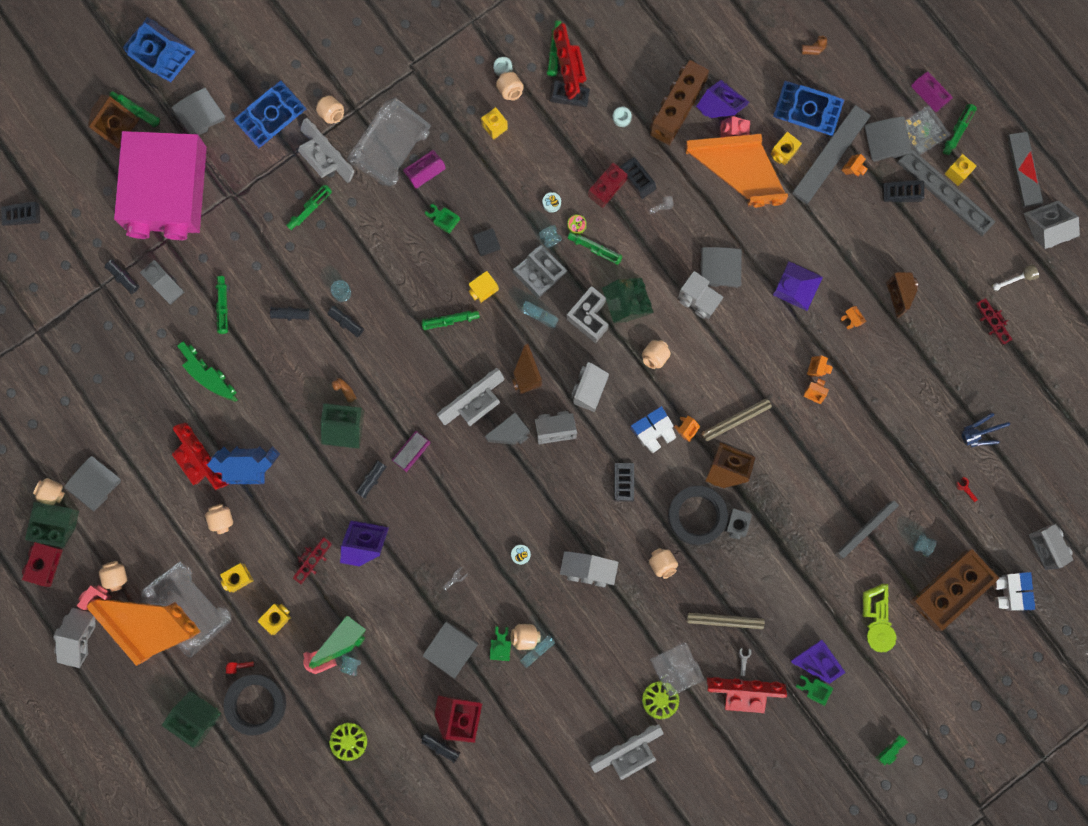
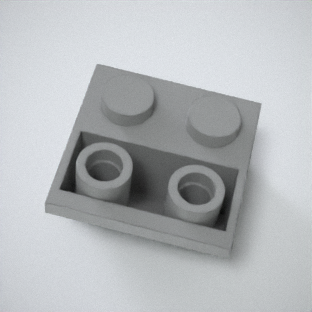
M589 362L586 367L583 366L578 379L581 382L579 385L575 384L572 392L573 404L595 412L609 373Z

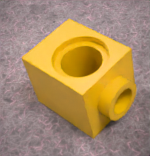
M496 107L481 118L482 127L493 140L508 129L507 120Z
M787 132L771 152L772 158L777 163H782L785 166L799 150L802 143ZM781 148H787L789 153L782 152Z
M962 154L944 175L959 186L976 168V165Z
M486 271L469 283L470 290L468 292L474 300L478 299L482 303L497 292L499 288L491 275Z
M243 563L234 566L220 575L222 578L220 582L226 591L229 590V592H235L254 581L246 565ZM235 573L240 577L237 584H233L231 581V577Z
M273 604L258 622L271 635H275L291 619L288 615L290 611L283 604L280 606ZM275 612L280 615V621L276 624L272 621V615Z

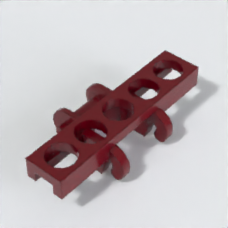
M986 298L975 304L983 316L979 321L981 322L986 319L993 331L988 333L989 335L994 333L1002 346L1013 340L1004 327L1009 320L1004 319L1001 314L1002 310L998 311L997 309L994 312ZM982 302L986 306V309L981 308ZM992 318L997 319L998 323L996 325L991 323ZM1003 334L1007 338V341L1002 340L1001 336Z
M323 537L313 551H311L312 548L310 546L309 548L305 546L306 551L301 557H297L299 559L298 562H303V565L293 576V579L302 585L311 572L316 574L317 572L313 568L320 559L327 560L323 556L332 546V543ZM326 541L328 546L325 549L321 548V545ZM309 552H310L311 554L309 555V557H308V558L306 559V561H305V560H304L305 557H306V556L309 554ZM311 557L316 559V563L313 565L309 563ZM307 568L309 571L304 572L303 569ZM300 573L304 574L302 580L297 579Z

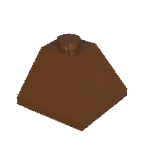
M102 94L91 109L88 127L119 149L121 147L122 131L131 132L139 118L112 97Z
M912 272L895 273L886 282L896 318L901 317L910 309L918 291V281L913 277Z
M529 344L524 345L514 371L515 379H512L515 390L519 389L520 394L542 386V379Z
M720 442L709 468L706 482L721 488L746 483L750 479L756 457Z

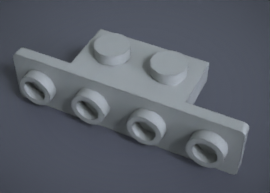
M308 118L304 119L301 131L310 141L299 146V153L321 177L336 170L347 183L350 182L354 174L352 166L343 159L338 150H335L314 123Z
M496 368L489 372L483 379L472 385L470 389L459 395L452 403L437 413L441 422L447 425L458 415H461L468 425L471 426L497 406L500 402L491 390L504 381L500 370Z
M660 725L650 726L644 733L630 737L623 745L613 747L609 753L595 757L593 762L590 763L594 773L613 764L620 779L623 780L656 761L647 743L663 735Z

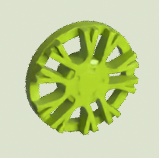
M655 682L645 689L642 704L645 711L651 717L666 719L677 711L679 695L671 684ZM657 685L658 693H655L652 687ZM661 685L665 686L664 692H661ZM668 688L673 691L671 695L666 694ZM647 692L652 693L654 697L647 695ZM675 696L676 700H669V697ZM651 699L653 703L651 705H646L645 700ZM668 703L675 704L673 710L669 708ZM654 705L656 708L650 712L649 709ZM665 707H666L667 710L669 711V714H668V715L666 714V712H665V710H664ZM658 708L662 710V716L656 715Z
M354 723L341 724L333 731L330 738L332 752L337 758L344 761L359 758L367 747L365 731ZM345 726H348L349 734H346ZM352 727L358 729L355 735L351 734ZM339 729L343 732L342 737L336 734ZM362 733L363 737L356 739L355 736ZM334 738L341 739V740H340V742H335V741H334ZM357 741H364L363 748L357 746ZM334 745H341V749L336 751ZM354 747L360 751L359 754L353 750ZM343 749H345L346 751H345L344 755L341 756V755H340L341 751H342ZM348 750L352 751L353 757H347Z

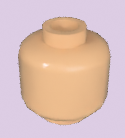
M502 73L496 82V87L504 99L515 100L521 96L523 84L516 73Z
M328 95L319 99L316 112L325 122L332 124L342 119L344 108L338 100Z
M661 340L651 341L642 352L643 362L649 368H661L670 357L668 345Z
M49 478L43 481L40 480L33 492L36 495V501L49 507L54 506L56 502L60 503L65 493L62 492V484Z
M219 504L208 508L209 511L205 514L209 530L217 531V534L229 531L228 527L233 525L229 507Z
M659 548L652 552L649 564L656 576L668 578L676 573L678 562L670 550Z
M118 561L103 564L102 569L99 570L102 587L110 589L111 592L122 589V585L127 582L124 565L118 564Z
M518 624L515 626V629L511 630V644L518 650H533L537 643H540V631H537L533 624Z

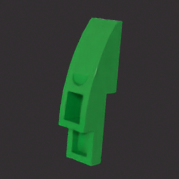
M183 341L177 345L188 360L182 366L197 382L222 398L234 402L238 400L235 396L236 390L231 384L227 385L224 379L226 377L220 369L209 368L203 359L199 360L196 356L198 352L192 344L187 345Z

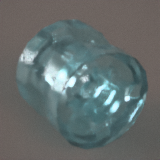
M555 225L549 226L539 233L540 238L545 241L544 245L546 248L552 247L562 240L561 235H558L556 232L557 228Z
M338 280L332 284L331 293L337 301L345 302L351 297V289L345 281Z
M921 533L913 546V550L916 552L920 551L923 553V556L929 557L937 541L929 539L926 534Z
M343 655V663L339 666L338 671L357 676V667L361 664V660Z

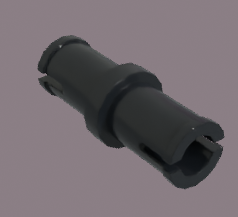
M113 259L105 264L104 268L130 294H134L140 288L129 276V273L123 270Z
M288 306V308L271 307L270 319H287L292 321V319L309 320L310 317L309 308H293Z
M336 306L331 307L328 311L329 317L338 322L341 328H346L354 334L355 337L358 338L363 333L364 327L356 323L349 314L346 315Z
M377 460L370 472L364 475L365 479L355 492L366 499L373 486L378 484L377 480L387 466Z
M426 732L421 741V744L434 750L435 754L444 756L454 764L461 754L460 751L447 745L446 741H440L428 732Z

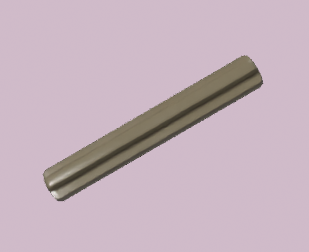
M764 399L703 431L702 436L705 441H709L770 409L772 405L768 399Z
M700 613L687 614V623L752 629H764L765 625L764 619Z

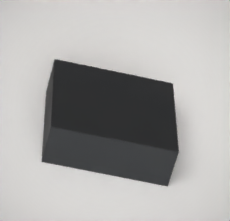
M493 228L473 235L480 256L501 250Z

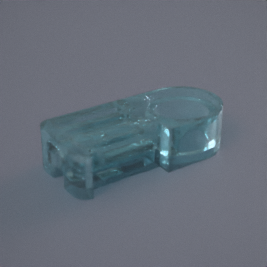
M525 301L521 308L522 313L550 328H555L559 321L554 315L528 301Z
M549 635L523 657L520 662L527 668L556 642Z

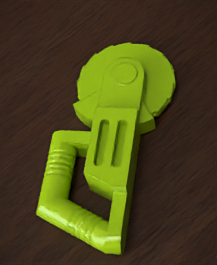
M881 584L863 592V617H874V622L867 626L869 628L867 642L873 650L882 653L891 650L897 638L895 631L891 627L892 624L888 622V584ZM883 592V600L874 603V613H871V597Z

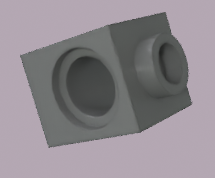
M737 509L731 510L725 532L729 533L730 538L740 540V537H746L752 514ZM735 520L742 522L743 527L741 530H736L733 527Z

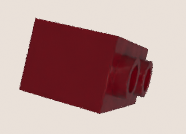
M612 163L589 189L588 197L603 208L627 181L628 174Z
M34 542V545L30 547L28 552V563L22 570V580L51 587L63 549ZM42 559L44 566L39 569L38 562Z

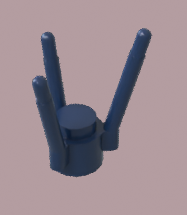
M991 413L974 424L964 427V431H961L962 440L966 446L970 445L971 448L980 445L999 444V440H978L981 439L983 434L1009 426L1010 422L981 431L974 429L993 417L994 413Z

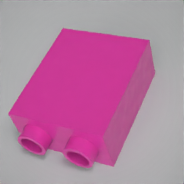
M122 131L114 220L126 230L127 236L146 239L150 237V231L164 232L165 238L186 240L188 233H200L207 147L198 134Z

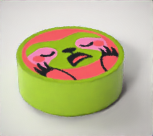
M573 215L569 218L568 230L579 235L585 231L586 220L583 216Z

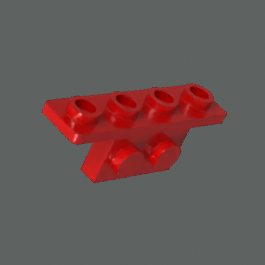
M561 23L553 31V38L557 47V56L561 65L565 91L568 99H572L580 92L579 83H584L587 79L580 47L570 45L566 25Z
M187 423L175 425L173 430L183 444L172 453V456L193 485L198 484L206 476L215 490L227 486L226 482H222V473H214L207 466L212 457H210L203 444L198 440L192 428Z
M720 677L707 678L706 681L708 692L726 693L725 710L765 713L767 696L787 697L786 686L780 682L746 681L741 679H722Z

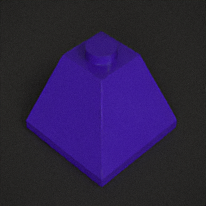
M720 80L707 89L696 107L704 116L715 118L736 115L749 104V101Z
M788 261L773 296L807 311L823 277Z
M350 521L341 545L340 563L361 566L380 556L389 527Z

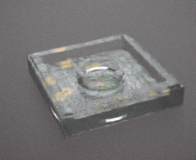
M930 106L905 120L911 147L919 155L927 152L950 136Z

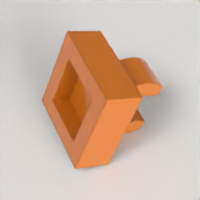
M862 154L853 155L841 170L846 175L853 173L856 176L864 175L868 170L862 165L866 158Z
M857 306L849 308L845 311L847 315L841 318L842 321L847 318L851 320V324L846 327L847 329L861 326L866 322Z
M822 355L812 357L807 375L819 377L826 375V373L831 374L832 366L826 364L828 358Z
M818 378L817 383L811 382L803 397L821 404L827 396L829 389L824 388L825 381Z
M687 416V418L680 417V420L683 422L680 427L675 425L674 428L683 439L690 442L700 426L690 416Z

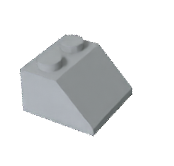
M1059 200L1024 213L1035 241L1044 249L1080 236L1079 216Z
M564 411L550 417V414L539 415V419H535L538 444L576 439L577 437L573 413L569 414L568 411Z
M1056 524L1028 534L1045 570L1059 569L1073 560L1071 556L1072 550L1065 544L1062 538L1064 537L1063 532Z

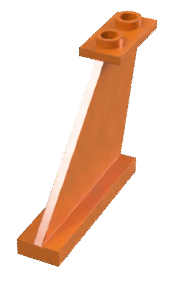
M761 134L689 140L686 142V154L692 155L747 198L748 206L753 205L755 208L763 207L765 204L779 206L786 202L788 198V193L784 192L761 144Z
M100 597L90 602L86 607L136 666L145 662L151 656L189 640L201 632L176 602L168 606L104 600Z

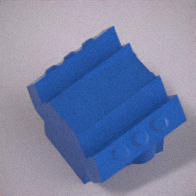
M148 17L123 46L128 56L150 72L156 73L170 82L196 52L194 48L186 45L184 41L175 37L166 28L158 25L156 21Z
M280 81L248 106L234 121L255 145L260 148L304 112L306 107Z
M785 81L773 117L833 136L844 99Z
M236 446L231 452L223 447L214 454L207 466L214 473H222V482H226V484H264L265 471L273 465L280 453L273 446L267 452L260 446L257 449H239Z

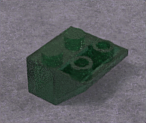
M642 278L618 279L602 288L614 323L628 322L654 313Z
M323 403L321 444L360 449L365 411L360 407Z
M34 502L25 540L64 548L75 531L79 511Z
M189 691L171 710L161 726L192 748H196L201 745L222 712L192 691Z

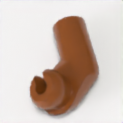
M336 378L331 383L335 391L342 390L348 403L356 400L352 388L342 378Z

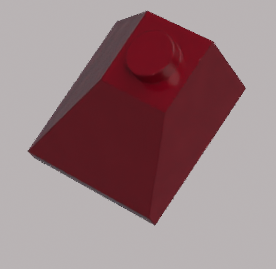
M438 695L434 716L443 739L475 743L482 703Z

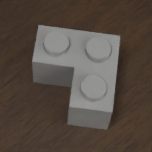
M694 271L681 288L678 299H680L679 302L687 308L690 306L696 310L695 313L699 317L709 319L721 303L723 296L708 287L710 281Z
M591 286L567 314V320L596 343L607 331L609 324L596 315L605 304L606 297Z
M564 551L560 575L567 576L569 581L578 582L581 579L582 583L593 584L594 581L595 586L606 587V584L614 585L618 562L593 555Z
M72 608L70 613L65 615L60 629H56L54 633V640H56L54 653L57 655V663L77 668L81 667L88 655L87 640L96 627L95 617L91 612Z

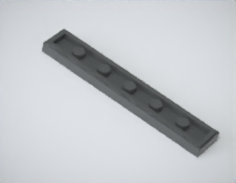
M856 105L792 195L805 204L810 202L871 115Z
M913 149L912 153L903 155L897 162L917 181H924V187L981 237L995 223L989 215Z

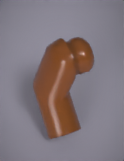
M819 36L813 45H802V54H820L827 46V38Z

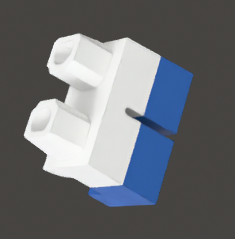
M662 406L630 427L642 446H646L651 453L661 448L656 440L661 435L667 444L676 438L672 429L673 424Z
M1031 572L1002 575L993 584L994 590L1003 589L1004 597H995L996 608L1005 610H1035L1033 592L1016 593V591L1033 590Z

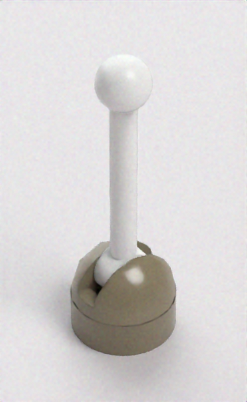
M1034 264L1024 268L1022 275L1002 283L993 284V289L997 291L1000 287L1022 278L1035 280L1039 278L1038 270Z

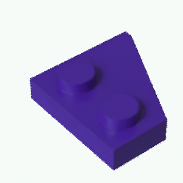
M822 639L791 660L794 665L801 667L829 684L846 673Z

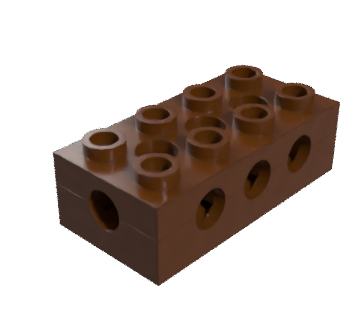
M689 60L687 65L683 64L678 73L677 81H673L668 96L665 95L659 112L656 111L651 119V136L669 146L671 145L703 90L710 70Z
M968 549L960 554L909 602L935 631H943L1000 578L973 549ZM967 572H968V573L970 574V576H971V579H970L969 582H968L967 579H966V573H967ZM953 585L957 590L955 595L951 591ZM939 598L942 600L941 608H939L937 605V600Z

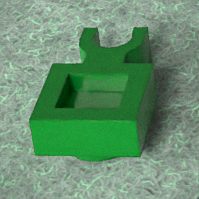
M431 204V208L435 211L433 213L426 211L425 215L430 219H435L433 221L434 225L450 234L459 222L460 217L445 207L439 211L435 205Z
M496 626L497 640H491L490 660L510 661L511 641H505L509 627H506L505 634L501 635L498 632L499 627Z
M801 675L800 679L804 680L806 685L801 687L797 684L796 688L802 691H809L807 698L825 707L834 688L817 679L812 684L806 677Z
M899 735L875 759L884 766L892 764L896 760L899 750L908 741Z

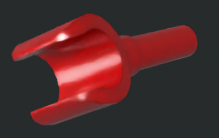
M962 477L961 479L965 486H961L957 481L956 488L964 490L973 502H976L978 499L968 487L969 480L966 477Z
M254 661L246 663L230 662L226 666V673L236 674L237 668L253 667Z

